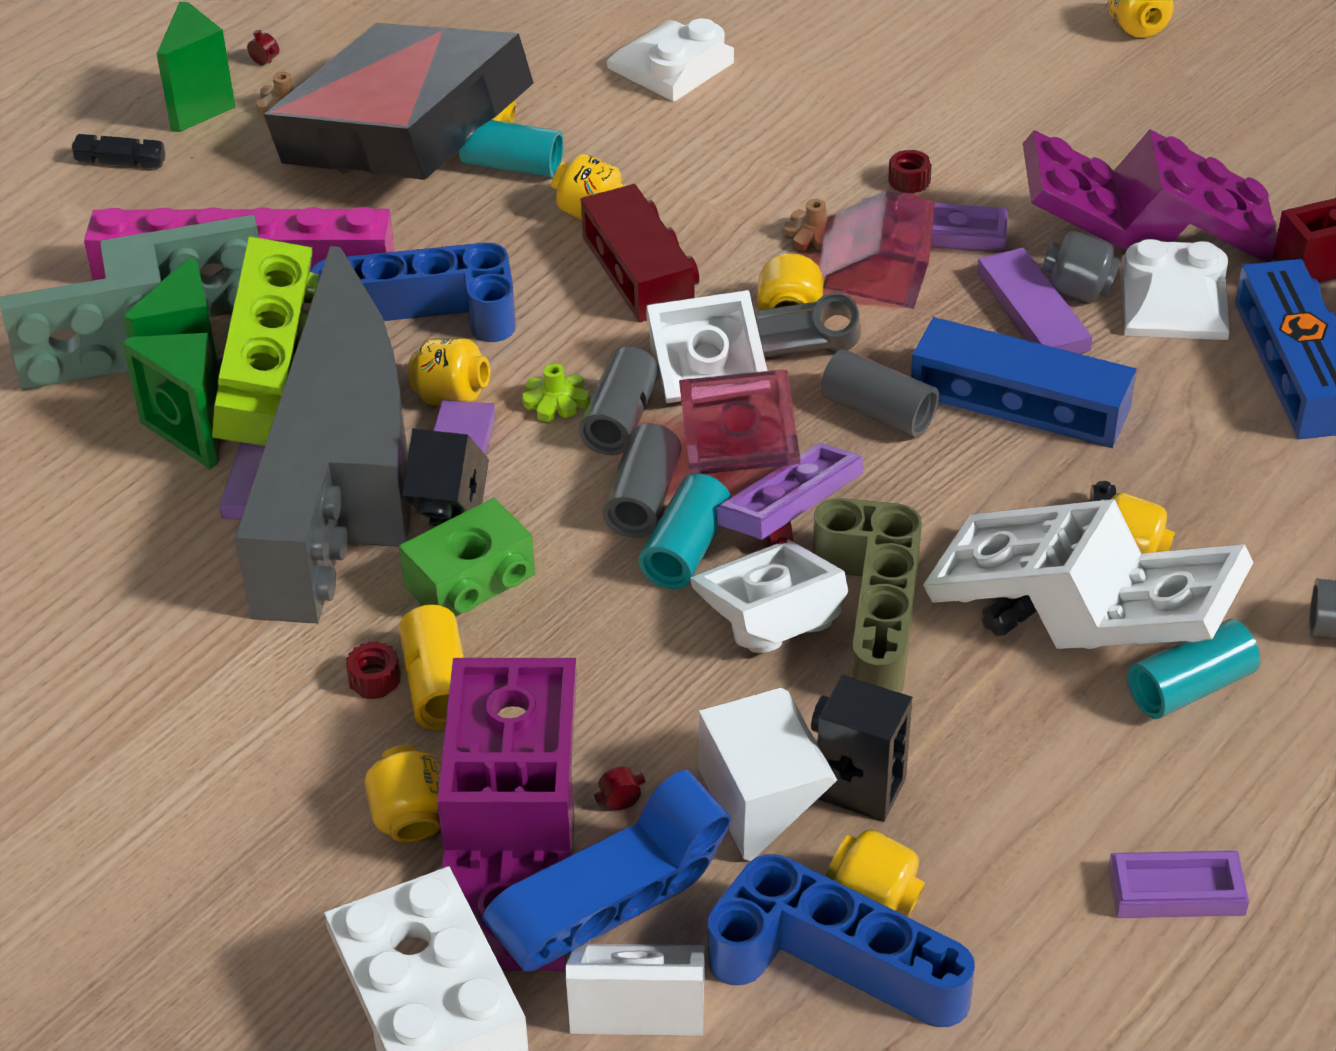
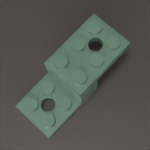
M248 215L101 240L100 245L105 279L1 296V313L22 390L128 371L122 344L123 341L128 339L123 315L189 257L197 260L199 271L208 264L224 266V269L219 274L206 276L200 273L209 317L233 313L249 236L259 238L255 216ZM59 329H71L76 332L75 336L67 340H57L50 336Z

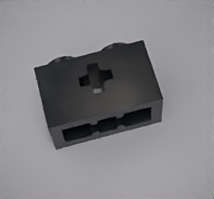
M412 428L402 496L417 509L418 514L430 518L429 524L436 527L483 503L489 459L468 434Z
M841 675L830 697L822 695L819 698L813 712L811 730L818 733L817 744L837 781L818 800L885 822L906 780L912 696Z

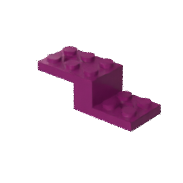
M1149 129L1115 170H1112L1106 162L1099 158L1093 157L1090 159L1073 150L1061 138H1050L1036 130H1033L1022 143L1031 203L1125 251L1131 245L1147 239L1173 242L1189 224H1192L1264 262H1271L1273 260L1277 225L1273 219L1268 199L1269 194L1266 188L1253 178L1247 177L1244 179L1234 174L1222 162L1213 157L1206 159L1194 153L1181 140L1173 136L1166 138Z
M453 658L437 801L444 849L442 868L450 867L502 971H523V969L483 923L482 917L486 908L499 894L510 886L573 855L575 814L571 767L577 683L576 658ZM506 707H520L526 710L524 714L515 718H503L497 715ZM567 954L534 971H566Z

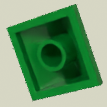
M179 2L156 53L171 132H181L236 108L223 30L189 2Z
M189 257L123 315L128 338L207 333L213 365L215 366L217 356L197 260Z
M208 334L130 337L123 341L122 344L140 423L208 469L213 468L218 464L220 439L212 437L214 406L218 386Z

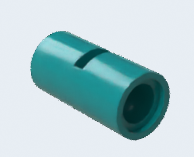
M490 120L474 132L465 145L459 149V157L463 164L553 178L563 158V133L561 130Z
M695 473L686 476L680 483L638 557L640 570L654 584L667 589H681L690 582V577H693L720 527L717 520V507L731 498L728 489L719 480L706 474Z
M1227 619L1221 622L1213 639L1199 642L1181 641L1132 664L1127 672L1128 686L1138 707L1148 717L1160 719L1255 673L1260 665L1259 649L1254 637L1241 622L1235 619Z

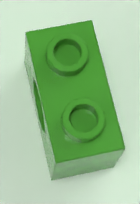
M494 497L399 545L404 586L423 606L440 605L446 607L454 613L455 617L471 611L477 605L509 588L520 585L524 580L535 575L532 534Z

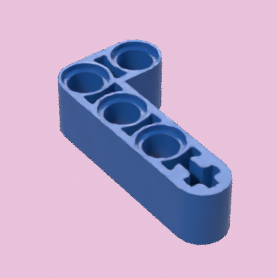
M474 243L347 256L384 321L468 312L471 332L479 340L485 342L503 341L515 332L514 292L509 257L506 249L501 245L495 243ZM325 260L317 263L311 269V272L320 273L319 279Z
M689 770L676 772L662 782L651 794L636 824L510 886L489 904L483 913L482 921L524 972L537 970L669 900L693 885L710 865L730 826L731 816Z
M764 854L750 861L716 903L708 917V964L712 974L721 982L730 985H745L755 981L763 974L778 952L783 950L926 1024L935 1027H950L960 1023L969 1012L975 964L972 954L965 946L787 857L777 854Z

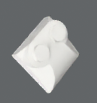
M695 19L687 25L673 20H666L619 49L607 60V68L674 102L733 64L734 48L725 44L723 28L709 19Z
M1147 239L1131 245L1127 249L1126 254L1122 256L1120 269L1124 336L1228 340L1229 317L1225 278L1228 266L1227 255L1214 244L1205 241L1185 243L1161 242Z
M749 290L647 305L646 317L650 332L649 344L659 366V376L666 403L768 388L770 386Z
M789 539L787 543L772 545L690 577L692 588L718 613L731 622L736 644L748 648L754 653L773 651L782 645V641L804 632L812 633L827 629L831 626L832 621L841 614V602L848 594L845 571Z

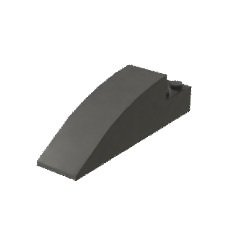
M330 246L235 538L251 619L319 624L324 602L332 601L336 589V571L334 567L336 560H344L347 544L399 547V545L408 540L411 503L402 496L408 450L394 352L381 313L341 247Z

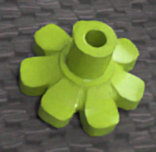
M557 363L548 364L544 367V379L532 377L527 380L525 392L522 394L524 407L528 410L537 409V419L544 422H552L556 412L563 418L571 417L577 414V408H585L589 404V390L583 389V377L572 374L565 378L564 367Z

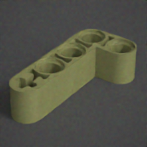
M832 498L823 501L814 512L813 553L845 571V575L862 576L853 637L851 677L902 693L919 566L921 516L913 508L899 503L847 498Z

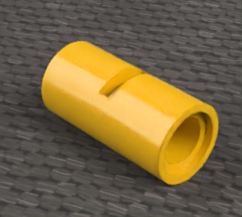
M424 605L412 609L403 616L399 623V634L415 719L425 729L445 731L453 658H464L454 613L440 605Z

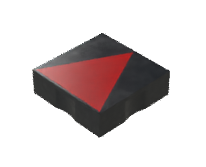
M375 23L263 115L282 164L325 169H357L377 175L426 180L462 148L474 132L499 115L534 82L519 33Z

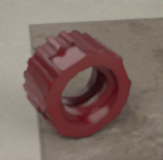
M904 150L893 154L891 159H889L888 183H890V186L899 192L912 194L926 190L931 183L932 164L930 163L929 156L918 150Z
M377 641L360 644L359 647H354L353 651L348 653L346 669L350 689L354 690L362 698H382L398 687L401 677L397 652L393 650L392 646H387L386 643H379ZM370 668H383L378 673H363V671Z

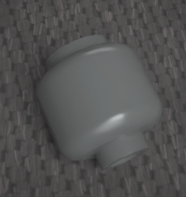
M1070 231L1064 235L1061 244L1050 242L1041 270L1050 273V284L1054 286L1060 295L1090 304L1095 302L1099 295L1108 296L1119 267L1120 258L1113 256L1114 249L1108 241L1078 231Z

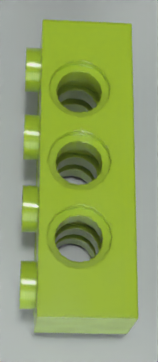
M249 236L218 379L219 387L213 417V438L260 446L266 445L295 356L296 345L299 343L308 313L303 312L304 303H312L319 282L320 273L310 272L312 247Z

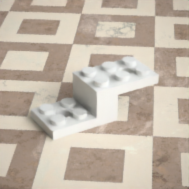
M1110 499L969 515L923 586L932 603L949 601L966 603L976 599L999 597L1015 599L1029 595L1056 649L1082 647L1094 649L1100 646L1130 644L1144 646L1151 643L1177 641L1199 642L1213 639L1253 565V561L1245 544L1141 554L1115 500Z
M449 866L324 912L327 930L373 1029L376 1051H529L525 1015ZM409 938H420L429 943L423 951L413 955H404L394 950L400 942Z

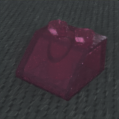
M885 190L828 216L824 227L819 268L824 277L823 288L914 309L929 264L935 201L924 199L911 193L902 194Z
M787 369L679 380L682 425L689 474H709L800 464Z

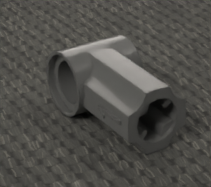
M832 292L822 296L817 302L756 311L764 358L825 349L832 353H836L840 349L850 350L857 344L861 335L860 315L857 304L850 296L843 293ZM835 315H842L850 320L849 325L839 331L827 329L824 323L828 318Z

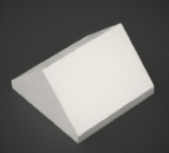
M778 688L699 710L698 769L711 795L731 816L732 820L728 829L743 859L752 861L826 792L837 779L789 691Z
M584 944L572 950L566 964L570 1034L703 1036L705 945Z

